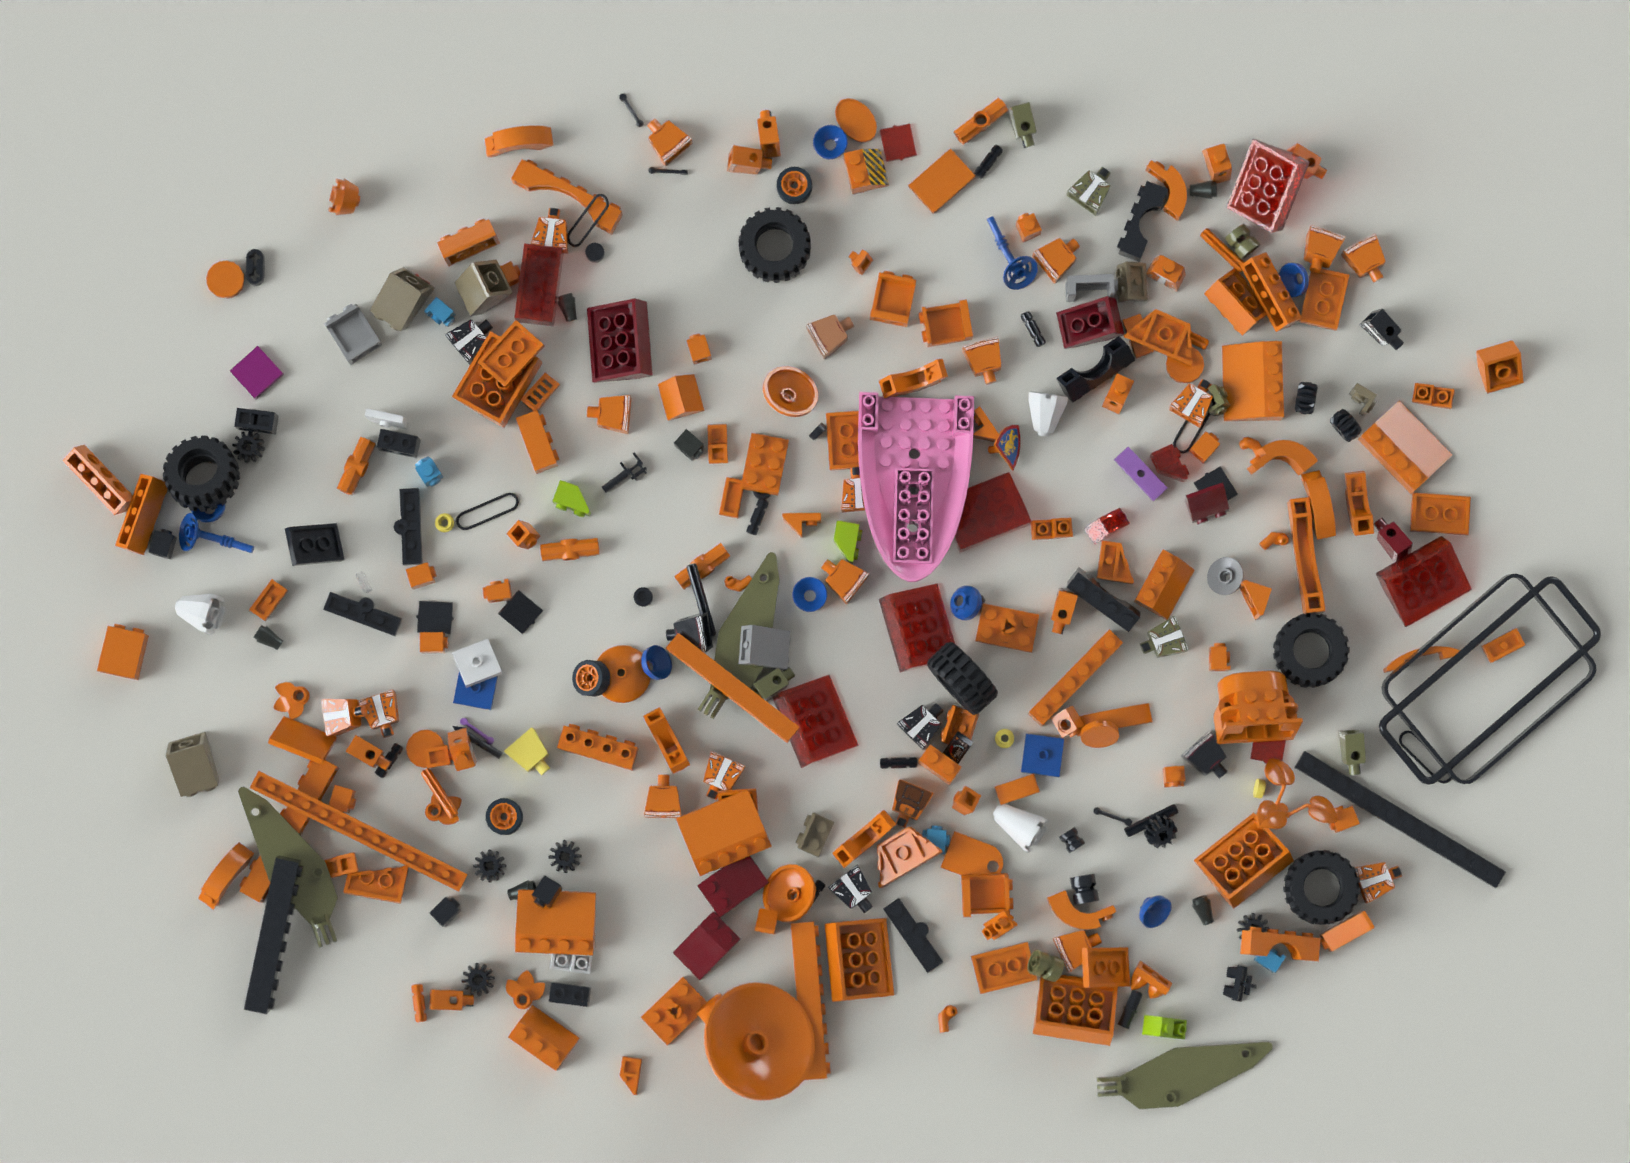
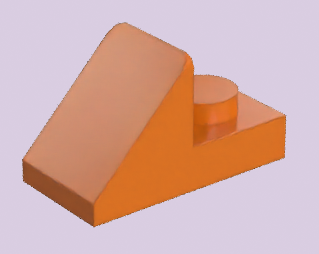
M979 406L974 410V422L978 427L981 425L982 428L973 433V438L995 442L999 433Z
M782 513L783 520L801 538L802 523H806V526H817V523H821V513Z
M760 908L755 931L775 935L778 911Z

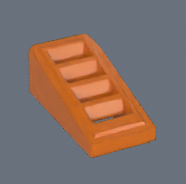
M544 373L520 401L530 410L539 411L560 384L547 373ZM544 380L553 385L551 389L543 383ZM540 385L548 391L546 394L539 389ZM535 391L542 396L541 399L534 395ZM532 397L538 403L535 405L529 398Z

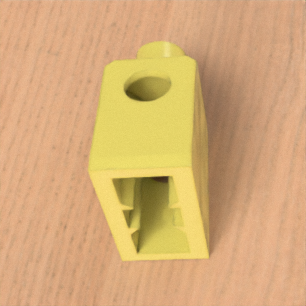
M532 727L504 750L509 757L528 772L535 768L542 776L550 769L544 761L549 756V753Z

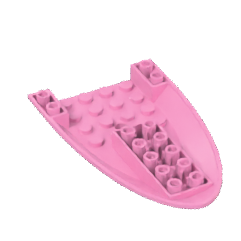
M859 392V470L869 527L877 549L892 572L905 581L917 582L929 576L939 566L950 548L961 519L972 461L974 396L955 395L954 399L905 397L884 399V397H878L879 393ZM917 450L920 456L917 459H912L909 456V452ZM916 487L919 492L913 495L908 489ZM910 524H914L918 530L910 532L907 527Z

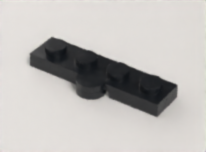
M399 489L401 519L394 523L393 528L402 538L403 566L423 564L420 489Z
M330 592L323 609L395 637L402 622L400 617L375 609L374 602L367 597L357 602Z
M899 898L883 908L927 973L943 963L926 938L929 932L928 925L923 922L916 923Z

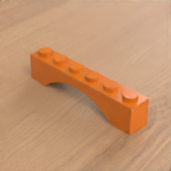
M521 159L511 177L515 185L529 192L536 190L561 192L577 200L585 209L597 195L594 194L592 196L588 194L587 190L579 185L577 187L571 185V182L564 177L560 179L555 177L552 171L544 168V170L538 168V165L529 159L527 161ZM598 197L588 209V213L594 222L606 207L602 197ZM610 203L607 211L595 226L612 235L623 216L621 208L614 203Z
M1309 497L1290 499L1287 502L1303 614H1321L1326 610L1315 558Z
M1109 629L1028 712V715L1042 727L1123 642Z

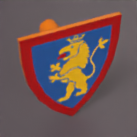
M1019 425L1005 427L996 438L994 446L988 447L989 454L1000 453L1012 471L1017 464L1020 453Z

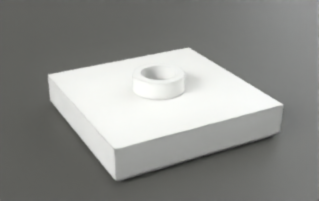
M368 408L365 411V417L370 422L378 423L380 426L408 428L407 420L401 415Z
M488 639L452 652L466 688L502 674Z

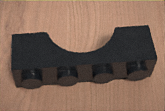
M1149 181L1146 182L1145 186L1141 185L1137 194L1140 200L1138 203L1134 202L1130 212L1134 214L1132 220H1127L1124 231H1127L1125 238H1120L1117 248L1120 249L1119 255L1140 262L1148 241L1140 232L1139 221L1148 212L1160 211L1168 191L1167 188Z
M1118 336L1103 346L1102 358L1095 367L1087 371H1077L1070 368L1056 379L1063 393L1073 403L1136 360L1128 344Z
M1080 567L1077 568L1067 581L1068 589L1129 632L1140 619L1141 612L1127 601L1120 600L1107 592L1098 584L1094 577Z

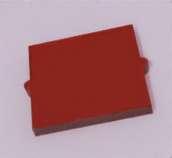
M910 124L893 125V127L879 130L886 162L899 159L903 161L904 158L917 156Z
M1286 740L1253 742L1250 759L1263 761L1264 764H1267L1268 759L1271 758L1282 761Z

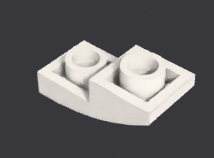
M551 954L549 969L590 974L592 955Z

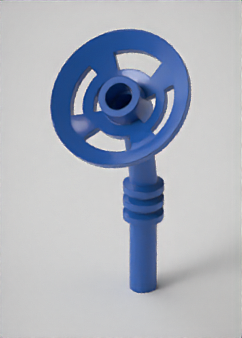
M994 216L989 217L987 221L996 238L995 242H998L996 245L999 246L998 249H1001L1009 263L1003 274L1005 285L1013 290H1019L1028 286L1037 275V262L1030 256H1021L1015 259L1008 248L1009 243H1006L1007 239H1004L1005 235H1002ZM1028 262L1031 263V271H1029ZM1026 277L1023 281L1016 283V279Z
M193 513L186 514L181 522L179 544L184 551H190L199 538L220 543L221 546L230 549L233 547L249 553L254 551V546L236 541L233 537L220 536L200 530L198 519Z

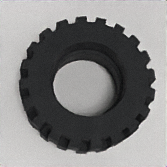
M770 207L764 208L765 211H757L754 213V217H749L746 220V225H743L740 230L741 234L738 240L740 257L748 272L751 271L757 279L760 277L765 282H769V280L774 281V283H780L779 280H785L786 282L793 275L796 277L800 274V270L804 269L807 265L806 262L810 258L811 250L810 233L805 222L803 223L797 214L793 215L792 211L788 209L783 211L781 207H776L775 210H770ZM779 229L790 235L793 248L786 258L780 261H769L759 254L757 241L768 230Z
M202 435L201 438L193 436L188 441L184 439L179 446L175 445L172 448V453H168L166 456L167 462L163 464L165 485L174 500L179 502L180 506L184 508L188 507L191 511L200 509L201 512H206L208 508L212 510L217 509V505L227 503L226 499L228 497L232 498L235 494L233 490L238 489L239 482L237 480L240 479L238 463L223 441L219 442L215 437L209 439L208 436ZM211 462L218 465L215 475L208 482L201 485L186 483L188 472L197 464Z
M1301 614L1289 620L1277 633L1276 641L1273 644V658L1276 659L1277 669H1280L1286 678L1291 680L1292 684H1298L1304 688H1316L1331 682L1342 673L1349 659L1347 656L1350 653V647L1347 646L1348 637L1344 636V629L1336 624L1337 621L1334 619L1330 620L1324 614ZM1312 632L1319 634L1326 641L1329 655L1322 666L1306 668L1296 660L1293 646L1296 639L1304 633Z
M947 642L928 660L927 666L932 674L957 702L972 715L979 714L997 697L998 690L991 680L953 642Z
M1317 850L1304 854L1290 865L1288 873L1284 878L1285 886L1283 887V892L1286 894V903H1289L1291 911L1296 913L1298 918L1311 924L1327 925L1343 920L1353 911V907L1359 901L1357 898L1361 892V888H1359L1360 878L1356 875L1355 867H1352L1350 861L1347 858H1343L1341 854L1333 853L1329 850ZM1317 869H1325L1332 872L1339 881V895L1333 903L1327 906L1313 904L1308 900L1304 892L1306 877Z

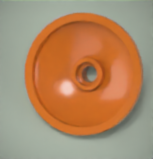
M790 366L777 367L767 374L763 382V394L766 401L774 410L783 415L801 417L810 413L817 404L818 389L816 384L808 374L800 369Z
M625 645L614 646L603 652L597 659V661H601L609 669L610 684L602 694L608 700L616 703H628L638 699L647 690L651 678L643 671L641 664L642 653L639 650ZM624 670V676H618V671Z
M789 864L776 869L767 879L769 883L763 889L765 909L778 911V921H796L809 911L814 902L816 892L814 879L805 868L798 865Z

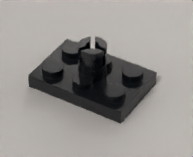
M337 523L285 528L292 566L341 562L345 560Z

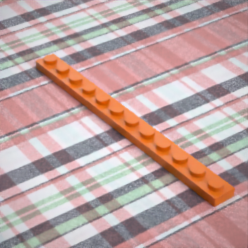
M259 770L250 786L251 789L458 892L468 875Z

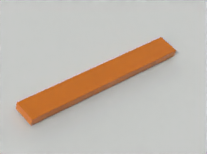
M678 633L666 647L670 653L786 743L799 730L800 727L681 634Z

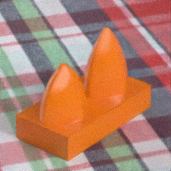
M1142 961L1137 964L1131 978V990L1140 989L1147 983L1150 984L1148 988L1150 999L1158 998L1163 994L1166 995L1172 985V982Z

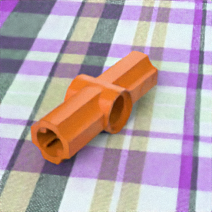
M998 97L954 131L956 138L965 145L1007 113L1008 108ZM978 118L985 119L986 123L983 125H979L976 122V120Z
M360 437L353 454L348 457L345 463V471L337 486L338 490L348 495H353L360 478L367 471L368 461L376 443Z
M598 538L584 540L565 539L557 543L540 544L542 561L559 559L567 561L576 560L579 557L600 555Z
M720 543L706 554H701L695 558L690 564L696 563L700 578L703 579L711 574L715 567L731 556ZM687 568L674 576L683 590L691 585Z

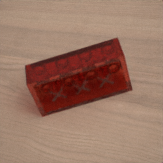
M524 243L514 316L515 320L519 323L554 327L564 255L562 248Z

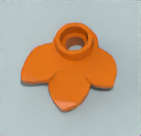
M290 682L276 685L275 689L281 696L277 699L273 708L280 712H288L290 719L299 717L303 713L304 705L309 701V691L302 686L295 687ZM299 693H303L304 695L301 700L297 698V695Z
M433 794L431 803L425 809L426 817L431 821H440L444 825L457 823L459 817L455 816L450 819ZM449 796V799L458 810L461 806V798ZM434 809L438 810L436 815H432Z
M526 970L519 976L517 981L507 980L506 991L513 998L514 1005L517 1008L527 1009L532 1005L533 1001L542 997L545 991V983H535L532 974ZM521 996H525L527 998V1001L525 1003L520 1002Z

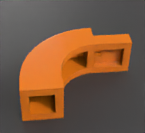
M519 126L493 132L492 136L485 138L487 157H495L518 149L543 150L553 146L551 127Z
M937 359L912 371L891 374L879 380V384L885 399L931 387L940 383L948 375L943 359Z
M1277 440L1256 451L1258 455L1250 461L1252 465L1247 470L1252 475L1267 462L1282 460L1288 463L1299 476L1318 460L1310 450L1297 442Z
M1320 470L1301 474L1302 483L1310 500L1312 528L1317 540L1336 536L1333 506L1325 477H1322Z
M659 707L644 715L643 717L672 773L674 774L688 767L690 763L661 708Z
M883 810L832 854L845 868L897 824Z
M238 842L212 871L202 886V892L198 899L214 910L229 885L248 866L254 853Z
M1066 890L1047 897L1049 906L1056 917L1066 925L1076 929L1089 930L1099 928L1101 925L1098 919L1106 921L1113 918L1112 914L1116 912L1114 905H1111L1094 913H1082L1072 906Z

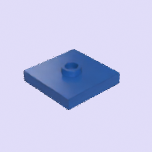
M459 672L453 703L492 710L498 676L466 688Z
M1026 734L1021 772L1060 777L1064 739Z

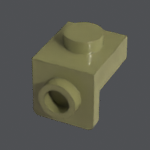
M1213 384L1208 389L1217 404L1209 408L1208 412L1214 416H1220L1231 405L1226 398L1228 396L1226 390Z

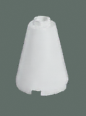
M1006 804L998 805L993 813L995 816L994 821L1027 853L1033 850L1030 848L1032 844L1037 845L1047 829V826L1044 824L1049 823L1044 817Z

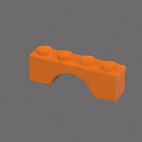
M1250 927V931L1242 930L1240 954L1267 956L1273 946L1281 943L1287 947L1292 959L1319 962L1321 938L1313 937V933H1301V936H1296L1294 931H1284V934H1279V930L1267 929V932H1262V928Z

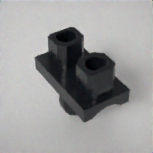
M1238 965L1237 967L1227 968L1226 977L1235 979L1234 986L1225 985L1223 995L1232 998L1234 1001L1242 1002L1243 992L1245 995H1249L1251 988L1256 989L1257 985L1251 984L1253 976L1247 975L1246 978L1248 967Z

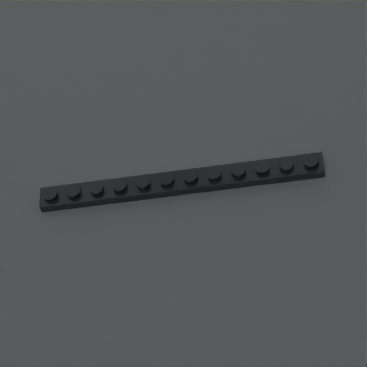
M1304 751L1296 763L1295 769L1493 888L1498 887L1506 871L1308 752Z

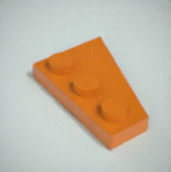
M409 867L384 868L382 870L347 874L343 892L344 894L401 904Z

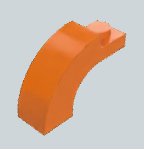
M1151 160L1145 171L1161 181L1168 189V201L1164 205L1163 211L1178 221L1187 200L1184 180L1172 165L1166 171L1160 162Z
M1365 471L1345 473L1346 504L1353 533L1355 536L1374 534L1373 515L1368 503Z

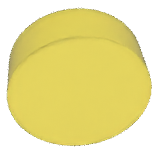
M1256 779L1253 797L1261 799L1264 796L1265 780Z

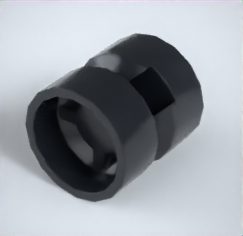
M1095 874L1070 878L1071 888L1075 890V893H1073L1074 905L1099 901L1098 891L1094 889L1096 885Z

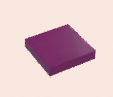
M259 346L254 348L230 370L255 400L284 375Z

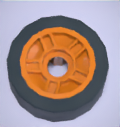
M800 167L784 169L777 178L779 197L789 204H800L806 201L812 192V180L809 173ZM797 182L798 187L792 188L791 185Z
M581 661L573 671L572 682L574 688L584 696L597 697L602 695L610 684L609 669L601 661Z
M500 798L488 806L485 820L493 832L500 835H510L520 828L523 822V812L515 801L508 798ZM506 813L508 815V818L506 820H502L500 815Z

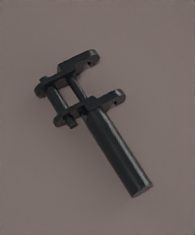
M635 452L632 454L637 459V464L627 469L620 462L624 471L602 486L605 493L630 474L632 475L631 479L636 481L637 477L643 472L647 474L645 471L646 467H642L643 463ZM639 466L641 470L633 474L632 470Z

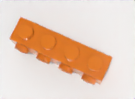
M1267 252L1251 257L1240 265L1276 332L1288 328L1302 319L1298 308L1294 304Z
M140 474L115 546L136 554H145L168 488L165 485V481L153 476Z
M569 724V727L563 726L557 746L558 749L631 771L633 770L639 750L638 747H635L636 743L627 740L621 743L617 741V737L607 734L604 738L598 736L599 732L590 729L584 732L580 730V726Z

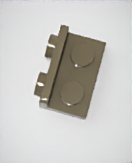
M1124 262L1117 265L1118 302L1147 301L1146 263Z
M1359 383L1349 393L1354 402L1365 404L1359 413L1360 415H1363L1365 412L1369 413L1377 403L1374 400L1377 395Z
M814 812L811 816L807 815L803 824L806 826L804 833H799L795 842L799 844L797 848L819 858L834 822Z

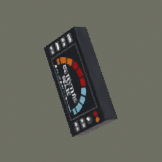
M957 731L943 754L959 764L973 744V741Z

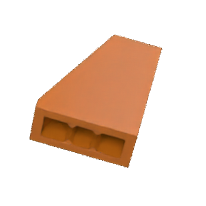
M1359 911L1321 933L1320 944L1324 950L1328 949L1329 952H1332L1375 927L1366 911Z

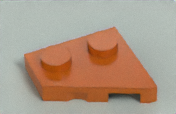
M1101 541L1096 579L1134 584V579L1131 576L1121 543Z

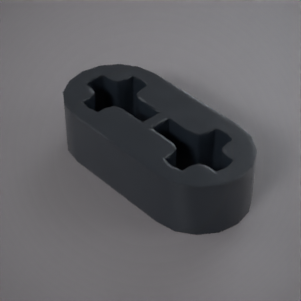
M251 249L246 256V279L251 285L258 286L264 281L265 257L260 250ZM255 254L260 257V259H257L256 265H254V261L251 259ZM254 269H256V273L260 276L256 278V281L250 278L254 275Z

